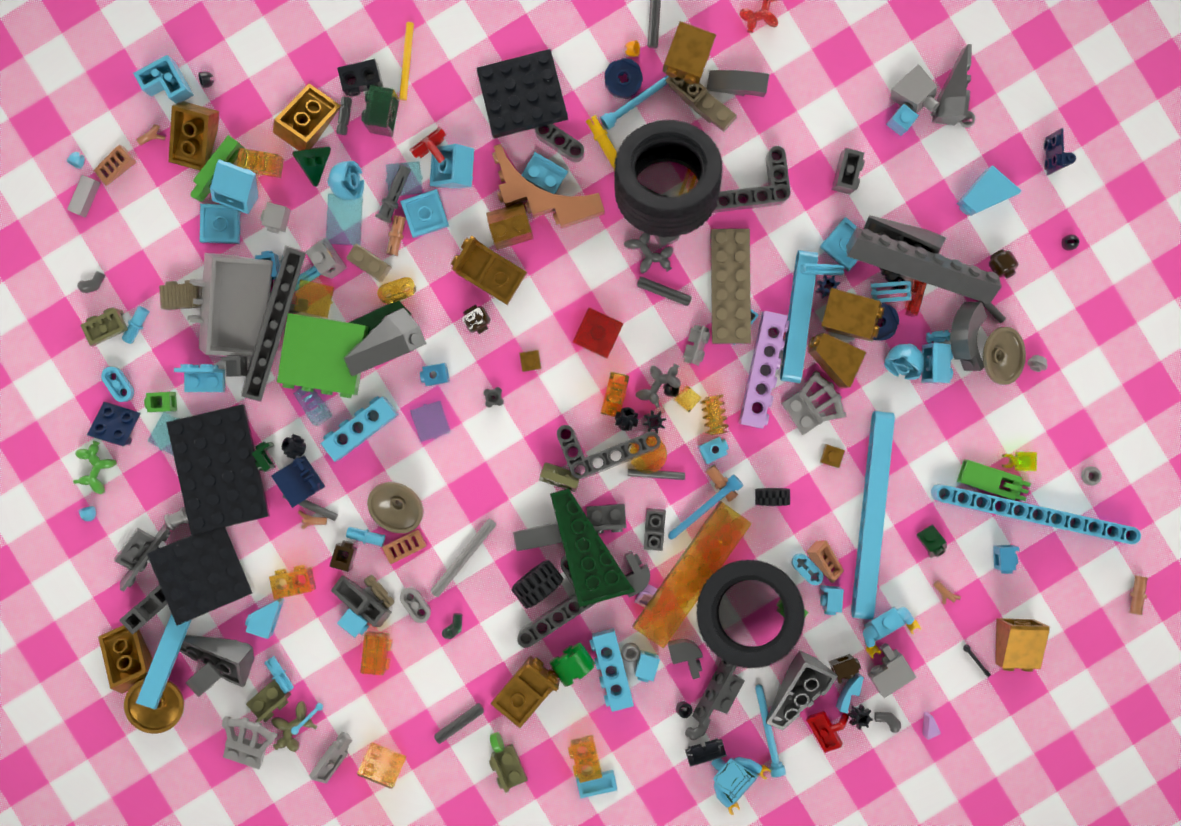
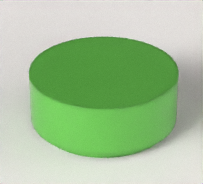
M500 733L491 734L490 743L493 751L496 753L504 751V743Z

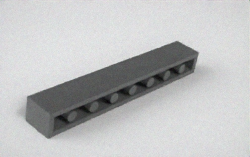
M856 227L846 245L847 257L977 301H982L986 304L991 303L1002 287L999 276L994 272H987L976 266L963 264L956 259L951 260L939 253L934 254L926 251L924 248L910 246L904 241L899 242L886 235L875 234L868 229Z
M286 245L284 247L241 391L242 397L260 402L262 400L306 255L305 251Z

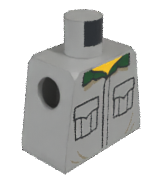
M327 238L322 239L305 251L316 269L323 276L333 279L347 269V266Z

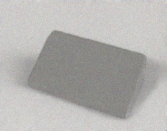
M82 175L67 210L86 218L101 183Z

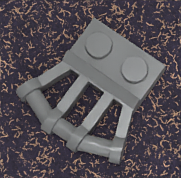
M818 371L811 375L802 390L781 403L802 435L824 421L847 417L846 412L843 411L840 393L837 394L833 388L835 387L834 384L820 376ZM814 382L823 387L809 397L806 395ZM827 392L831 398L815 408L812 401ZM834 403L836 414L822 417L819 415V412Z
M224 717L222 726L226 730L227 741L223 757L260 769L266 748L275 740L278 734L270 732L262 726V723H253L245 717L243 719ZM234 727H239L240 729L238 736L235 735ZM247 729L253 733L251 740L245 739ZM259 734L266 738L263 744L257 743Z

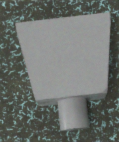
M919 64L891 89V99L900 105L905 104L915 113H918L923 107L933 112L940 104L934 99L937 85Z

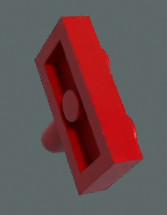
M438 127L409 149V151L415 158H422L430 150L436 160L441 163L445 157L436 146L445 140L443 137L446 134L442 128Z
M825 711L807 717L806 721L825 753L842 747L843 742L837 731L845 728L849 719L846 713H843L839 722L833 725Z

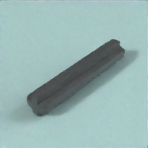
M650 0L648 48L654 49L658 47L661 0Z
M640 277L637 282L638 287L685 306H688L691 302L692 297L690 295L644 277Z
M480 703L476 704L437 732L434 736L437 743L441 744L483 714L484 708Z

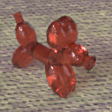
M763 0L761 10L756 12L747 8L741 9L739 15L743 20L747 21L748 33H753L757 21L762 19L767 25L777 27L778 19L773 13L769 12L770 2L778 0Z

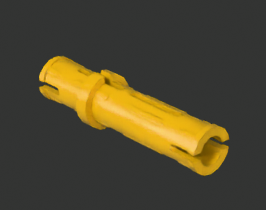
M594 115L591 117L592 121L587 119L585 122L592 131L594 140L598 141L613 169H615L617 151L607 136L608 132L602 128L597 116Z

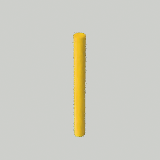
M406 22L400 100H407L414 23Z

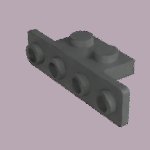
M166 523L155 537L137 528L114 558L115 562L130 569L120 582L121 591L124 592L127 587L130 588L134 584L135 576L138 572H142L146 568L149 559L146 553L159 549L160 543L162 541L165 542L170 536L171 532Z
M721 660L692 714L700 724L706 725L714 709L725 714L730 710L745 682L743 678L733 674L737 666Z

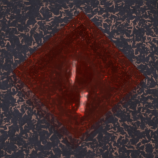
M588 307L572 344L608 359L624 323Z

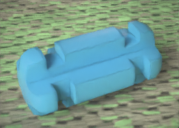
M945 330V332L935 331L932 334L928 332L926 333V341L929 344L932 341L933 343L945 342V340H950L951 335L949 330Z

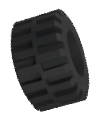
M546 560L520 578L513 585L511 591L524 608L527 609L535 606L561 585L564 578L551 561Z

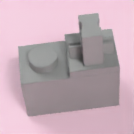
M887 643L880 646L885 655L882 658L883 665L873 667L871 672L867 674L879 694L884 698L917 678L904 656L897 649L892 651Z

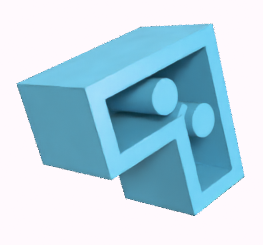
M168 55L133 73L142 91L151 97L165 90L168 98L177 104L194 96L177 63Z

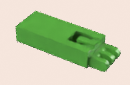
M228 135L194 178L193 182L197 185L192 190L191 197L199 202L204 201L208 194L211 193L210 187L217 161L222 160L233 164L245 147Z
M966 459L963 460L957 479L959 483L1008 499H1019L1022 501H1026V497L1021 496L1020 492L1025 494L1029 492V490L1023 489L1022 486H1031V483L1023 481L1020 476ZM1001 480L1011 482V484L1007 482L1003 484V487L1009 488V491L999 488Z

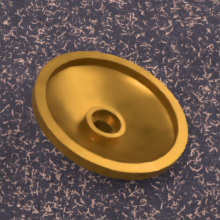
M145 678L141 679L128 690L125 696L124 711L127 719L135 728L145 733L158 734L170 730L183 715L184 698L181 691L174 683L168 680L160 699L161 702H159L157 709H152L136 703Z

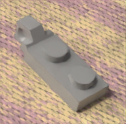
M342 732L336 738V741L330 745L310 773L309 777L311 780L322 783L329 781L348 754L347 750L353 741L348 733Z

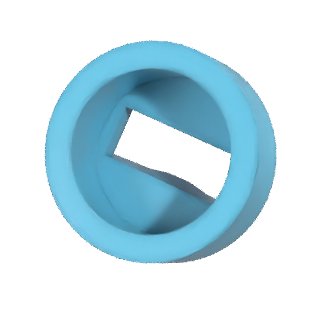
M73 152L66 161L72 166L82 169L85 158L79 152Z
M95 506L78 510L82 520L92 521L95 519Z

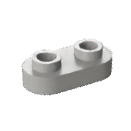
M408 587L404 589L400 594L402 605L415 622H426L431 616L429 605L416 588ZM409 593L413 594V600L408 599L407 595ZM419 609H423L425 611V614L420 615L418 612Z

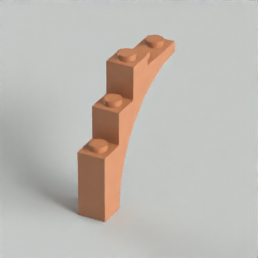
M501 144L494 146L495 152L492 155L495 164H500L501 170L498 173L501 182H506L498 185L500 191L497 192L500 203L504 202L506 207L528 200L525 203L528 214L532 213L533 218L555 211L556 213L553 214L556 225L560 224L561 229L605 214L599 193L587 196H563L542 190L527 181L516 171L508 160Z

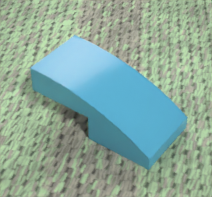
M856 673L844 685L836 704L840 712L848 713L851 696H860L864 679L861 674Z

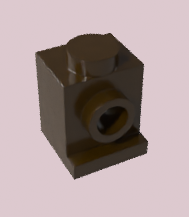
M344 540L342 543H337L329 567L346 572L352 570L357 548L353 547L354 543ZM343 551L348 552L349 556L347 558L343 556Z
M850 654L828 661L831 670L838 676L836 681L839 684L843 683V678H853L861 669L858 659H854Z

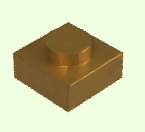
M539 350L519 353L522 372L541 369Z
M825 444L820 463L840 468L845 450Z

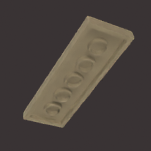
M711 229L712 344H751L750 229Z

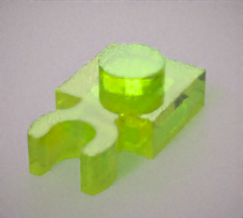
M1015 451V457L1012 454H1002V457L1009 458L1008 464H1002L1003 468H1012L1015 465V471H1037V452Z

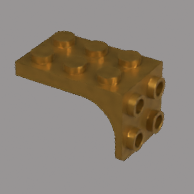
M475 237L466 238L461 246L462 252L460 255H456L451 262L452 270L457 275L508 305L527 272L480 243Z
M530 655L493 699L491 705L518 728H521L553 690L557 691L559 689L560 680L553 670L550 669L548 671L544 667V663L539 658H533Z

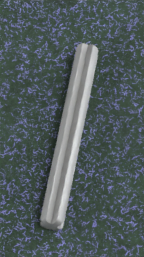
M489 518L431 589V593L434 596L439 597L495 528L496 523Z

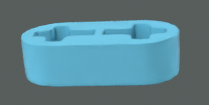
M801 553L794 555L792 566L811 585H819L824 578L822 571L806 555ZM799 558L801 560L805 559L804 564L807 566L805 569L800 565L797 567V560ZM809 570L813 573L818 572L817 580H810L812 576L808 573Z

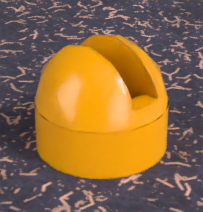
M635 40L626 43V55L629 57L639 56V42Z

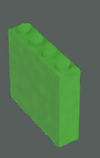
M288 313L277 383H283L282 387L294 389V386H301L302 391L308 392L320 389L321 394L327 395L338 392L340 397L352 398V395H358L361 373L351 376L343 358L359 342H362L367 337L369 327Z

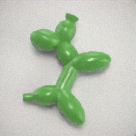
M93 441L88 450L79 449L75 452L79 459L89 460L93 465L89 476H82L78 480H73V483L90 485L95 493L104 494L105 487L97 479L100 469L112 468L117 462L113 459L100 460L96 455L100 442Z

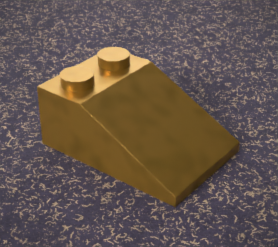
M308 84L274 119L273 133L297 150L311 149L339 111L341 105L311 84Z
M184 101L172 105L168 162L201 171L212 153L218 131L219 111Z
M122 625L98 636L110 689L123 694L136 682L146 678L153 658L140 630L132 634Z

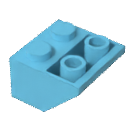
M217 161L210 187L212 201L249 214L259 198L256 173L249 169L235 166L230 162Z

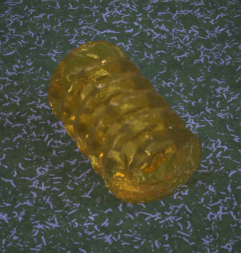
M724 394L705 397L704 400L700 401V404L706 405V407L701 409L702 412H707L703 419L709 420V422L704 424V427L710 428L705 434L716 435L729 432L724 431L729 425L723 423L728 418L721 415L726 412V409L720 408V406L725 404L724 401L719 400Z

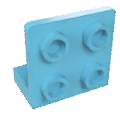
M180 364V368H174V372L184 373V392H225V369H219V365L200 364L199 368V365Z

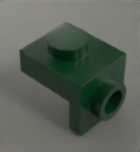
M264 441L255 447L256 450L252 452L256 459L255 464L261 471L269 472L276 468L265 452L274 446L273 442L266 443Z
M933 524L916 534L919 541L928 551L930 558L934 556L939 557L945 553L947 542Z

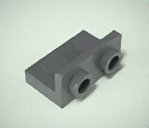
M625 504L587 506V518L598 534L610 529L613 533L623 532V529L627 528Z

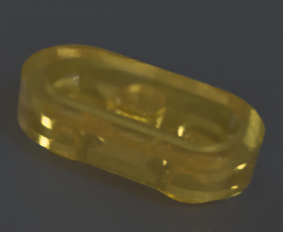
M409 277L400 278L381 285L377 295L381 302L391 304L413 296L416 292V285Z

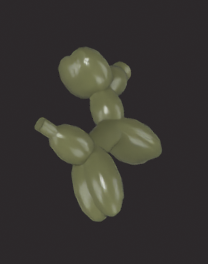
M303 701L297 704L295 711L296 719L291 722L280 717H274L271 720L274 727L283 731V738L279 739L277 744H273L275 750L286 746L292 752H296L299 749L298 741L292 738L291 729L295 726L297 727L306 718L307 709ZM311 719L303 725L307 728L312 727L315 730L318 727L313 724Z

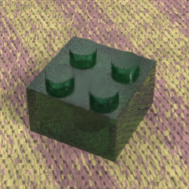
M370 85L369 91H366L365 102L367 105L366 110L362 111L361 120L370 133L393 137L400 101L394 89Z

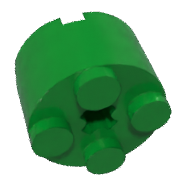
M581 642L574 646H568L562 651L564 654L561 657L557 656L549 662L564 687L572 685L574 683L573 679L579 678L580 680L596 664Z

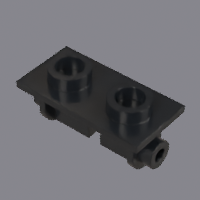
M715 738L714 740L707 741L704 747L701 744L688 746L685 752L689 766L692 767L726 757L722 739L718 740V738Z

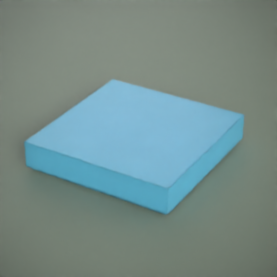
M437 189L400 201L413 238L449 227Z
M200 204L199 242L240 244L241 211L222 204Z
M845 217L819 247L837 263L843 265L845 270L850 271L858 260L847 257L846 245L857 226Z

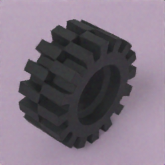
M757 488L755 489V505H790V489Z

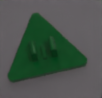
M327 146L293 151L292 155L312 185L317 187L331 148Z

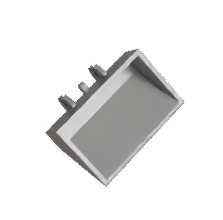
M204 254L203 279H190L192 285L202 287V299H193V304H201V315H190L187 318L190 322L200 323L198 349L204 354L252 356L271 293L273 261L227 254Z

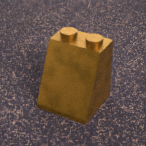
M679 21L662 72H665L669 77L682 78L686 83H696L699 85L717 34Z
M523 202L486 213L488 226L497 250L534 239Z
M831 288L821 326L827 332L873 342V338L877 337L879 332L877 323L878 319L883 317L884 307H882L881 301Z
M826 333L812 337L808 344V347H810L808 353L838 387L851 388L867 352Z
M997 618L995 664L1004 671H1014V668H1019L1022 671L1033 672V669H1041L1050 626L1035 619Z

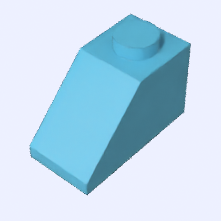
M280 598L249 614L245 622L247 626L246 632L266 639L270 638L274 633L284 599Z

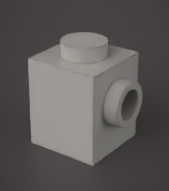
M267 202L266 209L261 214L262 225L267 227L269 232L277 234L279 231L286 232L291 210L285 206Z

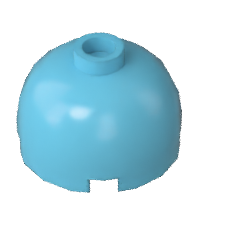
M345 161L336 164L331 169L328 177V186L336 197L342 200H356V198L362 196L364 180L360 181V174H362L360 166L355 161Z
M913 344L894 346L887 354L884 363L885 368L897 377L899 373L905 375L904 379L907 380L918 379L925 365L924 355Z

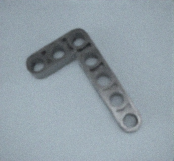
M774 146L766 155L769 186L721 191L719 198H726L728 205H720L718 198L717 206L713 213L783 204L790 197L791 192L786 152L783 147ZM771 153L779 154L780 160H774L771 157ZM774 172H780L782 174V179H776L774 177ZM781 190L785 197L783 199L778 198L776 191ZM757 193H763L766 200H758ZM744 195L747 203H740L738 196Z
M563 425L557 430V438L570 471L577 479L588 478L653 452L661 445L658 434L648 432L585 458L575 431L568 425ZM570 430V438L566 440L563 439V431ZM649 437H655L657 439V444L655 446L651 447L647 445V439ZM632 444L639 445V451L635 454L629 452V447ZM574 447L577 448V456L570 457L569 450ZM614 451L621 452V458L618 461L611 459V454ZM597 458L603 460V465L600 468L593 466V462ZM579 465L585 467V472L582 475H577L575 472Z
M564 555L561 559V569L573 586L569 568L564 565L566 555ZM573 594L523 627L518 633V644L523 648L531 647L594 604L572 610L569 608V604L573 601L577 602L576 594ZM560 612L564 617L562 620L557 621L553 618V614ZM545 623L548 628L545 631H540L537 625ZM527 633L532 639L525 642L522 640L521 635Z

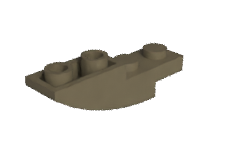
M668 77L665 80L674 92L707 122H712L723 132L737 118L733 111L708 93L707 88L702 84H689L679 77Z

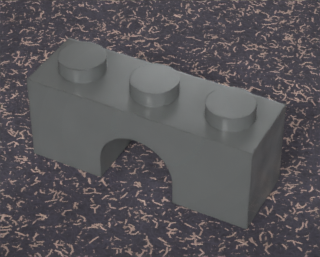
M160 585L119 620L132 634L138 631L167 605Z

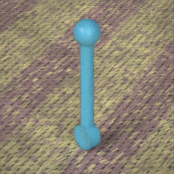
M317 703L315 709L297 727L295 726L291 729V733L297 735L299 729L317 711L323 709V705Z

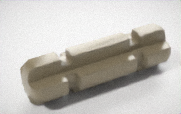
M369 575L364 580V583L371 587L370 590L379 601L382 600L385 608L391 607L395 602L393 598L388 596V592L379 582H376L377 579L373 575Z

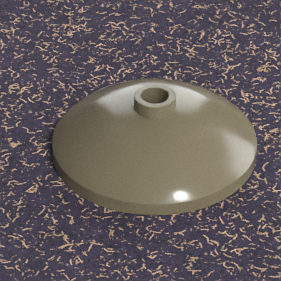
M1011 327L995 329L987 338L983 348L984 369L993 382L1000 385L1013 383L1018 379L1025 365L1026 351L1023 339Z
M397 482L381 483L368 496L367 506L373 520L385 530L393 533H408L416 529L422 521L424 510L420 498L412 489Z

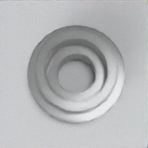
M1033 355L1027 362L1030 369L1036 372L1044 371L1048 367L1047 359L1039 355Z
M1089 466L1082 471L1081 478L1085 484L1093 486L1100 482L1102 474L1098 468ZM1089 473L1093 474L1091 479L1088 477Z
M629 642L622 647L621 655L625 661L634 662L640 656V649L637 644ZM633 649L634 653L632 655L627 654V650Z

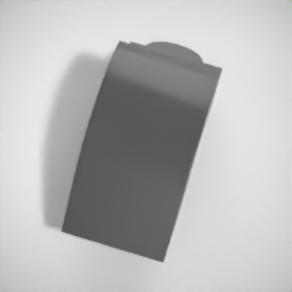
M632 551L625 554L633 570L625 576L635 592L628 594L629 598L643 591L650 580L648 565L640 567L639 565L642 562L638 554L633 555Z
M677 639L667 642L673 664L688 661L692 679L700 678L699 672L702 671L700 660L696 659L703 657L697 644L689 639Z
M210 661L196 672L186 684L199 698L223 675Z

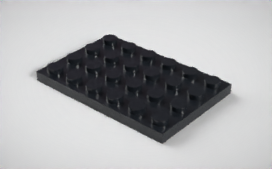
M244 404L166 422L191 535L270 516L260 470L256 466V459L252 455L255 448Z

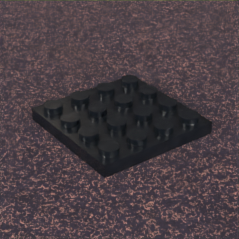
M551 49L476 68L493 139L568 120Z
M225 527L194 534L146 553L176 626L252 594Z

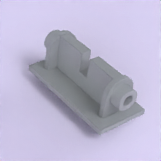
M694 325V328H691L688 341L694 342V346L686 345L683 355L685 358L684 362H692L699 366L700 362L703 361L705 355L703 350L710 338L709 329L705 326Z

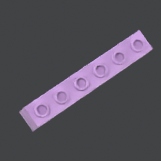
M769 311L762 312L738 424L761 429L764 428V425L767 426L769 414H767V410L773 402L771 391L772 388L776 387L777 383L775 372L776 369L780 368L781 364L779 354L780 350L783 351L785 346L783 335L789 327L788 315ZM770 328H774L777 331L775 338H771L768 335ZM767 346L773 350L771 357H767L764 354V349ZM762 365H766L769 368V373L766 376L760 372ZM758 384H762L765 387V392L762 395L756 391ZM756 402L761 405L759 413H754L752 410V406Z

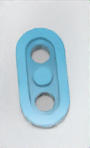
M107 367L102 371L101 379L115 400L128 402L133 398L134 389L121 369ZM113 373L116 374V379H115V380L112 379V374H113ZM124 389H126L127 394L125 396L122 394V391Z

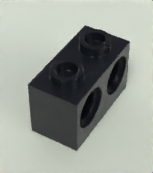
M375 59L337 68L342 90L346 96H358L361 94L360 92L364 91L375 92L380 87H384L379 66ZM368 74H375L372 80H366ZM350 78H356L354 84H347Z

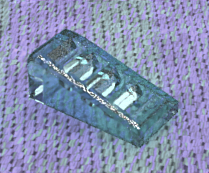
M302 387L293 393L313 425L319 426L333 416L315 389L304 399L302 396L308 393V391H302ZM313 398L315 399V400L312 401L310 404H308V405L306 404L307 402H309V401L312 400ZM315 406H319L314 411H311V409H313Z

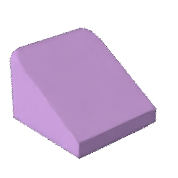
M648 584L638 594L635 603L652 610L660 598L661 590Z
M925 712L922 734L929 740L940 735L941 732L934 717L930 713Z

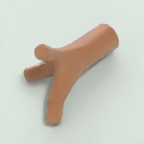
M154 124L150 131L136 139L138 144L143 145L153 139L165 140V136L156 134L160 126Z
M301 510L298 511V514L304 518L302 523L305 524L301 526L302 529L310 525H327L326 517H313L304 514Z
M939 580L933 583V586L942 596V604H946L947 598L953 603L956 601L955 599H961L960 596L954 595L947 590Z

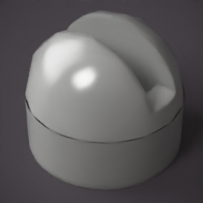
M968 111L967 117L963 120L972 119V121L962 123L961 120L960 125L965 128L973 126L975 123L974 113Z

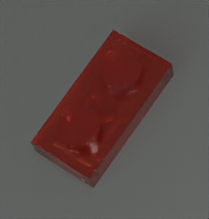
M918 280L912 281V301H906L904 307L906 310L905 315L911 317L918 316L927 283Z

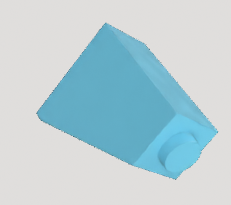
M992 165L982 173L956 204L960 206L959 209L964 214L972 216L1019 194L1022 190Z

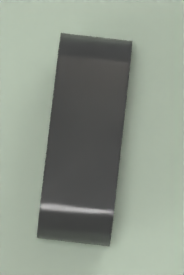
M554 124L542 126L549 129L547 134L539 133L541 127L535 128L536 136L540 141L568 160L577 163L583 159V145ZM559 137L565 140L562 145H557L554 141ZM578 148L581 153L578 156H573L570 153L571 150Z

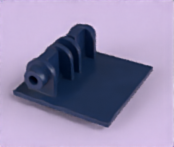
M1063 128L1046 137L1044 141V150L1046 151L1044 168L1047 170V175L1061 170L1076 161L1074 153L1064 152Z
M103 402L87 436L123 447L130 445L132 438L129 436L141 413Z
M305 455L296 458L291 464L271 475L292 508L326 487Z

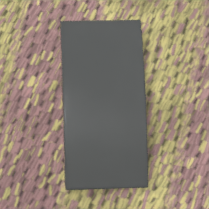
M647 508L644 533L645 550L663 551L666 510Z

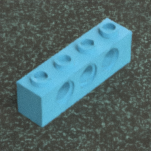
M375 397L369 402V407L359 409L354 413L355 417L349 421L347 419L339 425L340 429L335 433L331 431L323 437L325 440L320 444L334 462L342 459L399 415L386 397ZM373 410L377 411L379 415L376 421H372L370 418V413ZM357 422L363 425V430L360 433L355 430ZM341 434H345L348 437L346 444L340 442Z
M615 629L592 633L593 639L590 640L592 651L597 653L598 658H594L597 670L601 669L602 676L599 677L601 687L606 688L607 695H604L606 706H610L612 712L633 707L634 703ZM608 647L612 652L610 655L605 656L601 653V650ZM609 666H614L616 672L609 674L606 672V669ZM613 685H619L621 687V690L619 692H613L611 691V687Z

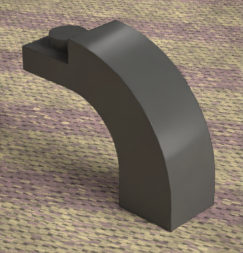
M982 301L964 302L953 320L951 329L952 353L954 359L960 360L964 371H981L984 368L977 346L979 328L988 318Z

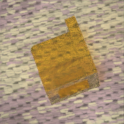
M686 385L673 401L689 413L702 397Z

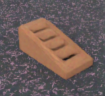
M119 144L93 171L108 186L133 166L136 160L125 147ZM120 156L125 159L123 162L120 160ZM115 160L119 164L118 167L113 163ZM109 165L114 169L113 172L108 168ZM104 169H105V171L109 174V176H108L107 178H106V176L101 172V171H103Z
M418 529L383 546L382 549L389 563L393 564L425 548L427 545ZM412 536H415L419 546H415L411 538ZM404 540H408L412 548L411 550L408 549ZM398 543L401 544L405 553H401L397 545ZM393 546L397 557H394L390 547Z
M827 540L815 541L806 551L811 560L831 583H834L844 570Z

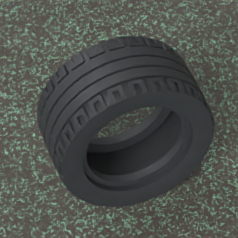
M659 120L647 123L631 132L623 140L622 145H620L617 151L614 169L616 203H618V209H620L624 218L638 230L658 237L681 236L702 226L712 216L717 206L723 166L721 154L712 138L698 127L677 120ZM675 162L690 169L696 176L698 183L685 194L675 197H663L647 191L639 183L637 177L645 168L652 164Z
M759 560L735 561L718 569L703 585L696 606L698 628L707 647L717 657H720L721 660L734 666L748 669L772 665L788 655L801 636L805 620L804 603L792 579L776 566ZM756 580L766 583L776 591L784 607L783 626L779 634L767 644L761 646L741 645L732 640L721 625L719 618L721 600L729 588L742 581Z

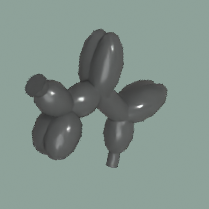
M643 233L639 240L630 239L624 243V246L628 249L640 248L645 258L640 265V272L642 274L648 271L652 262H660V265L666 269V272L672 269L667 258L673 254V247H665L661 254L652 253L647 246L650 234Z
M674 363L667 374H663L656 366H651L650 374L655 379L651 389L639 390L635 396L640 400H650L652 404H655L656 408H659L657 392L660 386L666 383L673 388L681 386L679 378L676 377L678 373L677 368L680 366Z

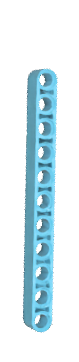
M873 411L871 418L851 607L852 618L873 620L875 613L895 415L891 412Z
M937 484L931 489L932 498L943 503L1127 544H1136L1141 539V533L1135 527L942 484ZM941 489L945 490V496L943 498H940L939 491ZM960 493H963L964 499L962 502L958 501V495ZM981 497L982 504L977 506L976 501ZM999 501L1001 507L999 510H996L995 504ZM1018 505L1019 512L1015 515L1014 508ZM1037 510L1038 515L1036 518H1033V511ZM1055 514L1056 520L1052 523L1051 517ZM1072 518H1074L1075 523H1074V525L1071 527V526H1070V521H1071ZM1092 522L1093 528L1089 531V524ZM1111 527V533L1108 535L1107 530ZM1129 531V532H1130V536H1129V538L1127 539V538H1126V533Z

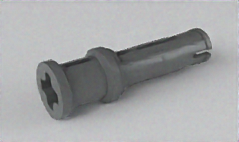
M399 165L387 197L381 201L383 204L379 213L375 215L376 218L390 224L392 223L391 218L395 209H398L397 201L411 172L410 168Z

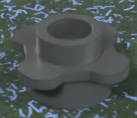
M496 387L494 390H484L483 394L487 407L503 405L502 389Z

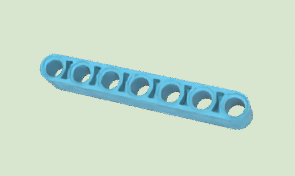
M797 251L788 313L789 327L785 335L780 372L781 381L800 383L802 380L816 275L800 273V265L806 263L817 264V252Z

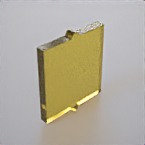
M300 279L298 292L295 294L294 311L328 318L330 305L333 304L331 300L334 287Z

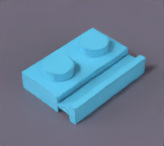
M534 152L522 176L542 190L556 194L568 171Z

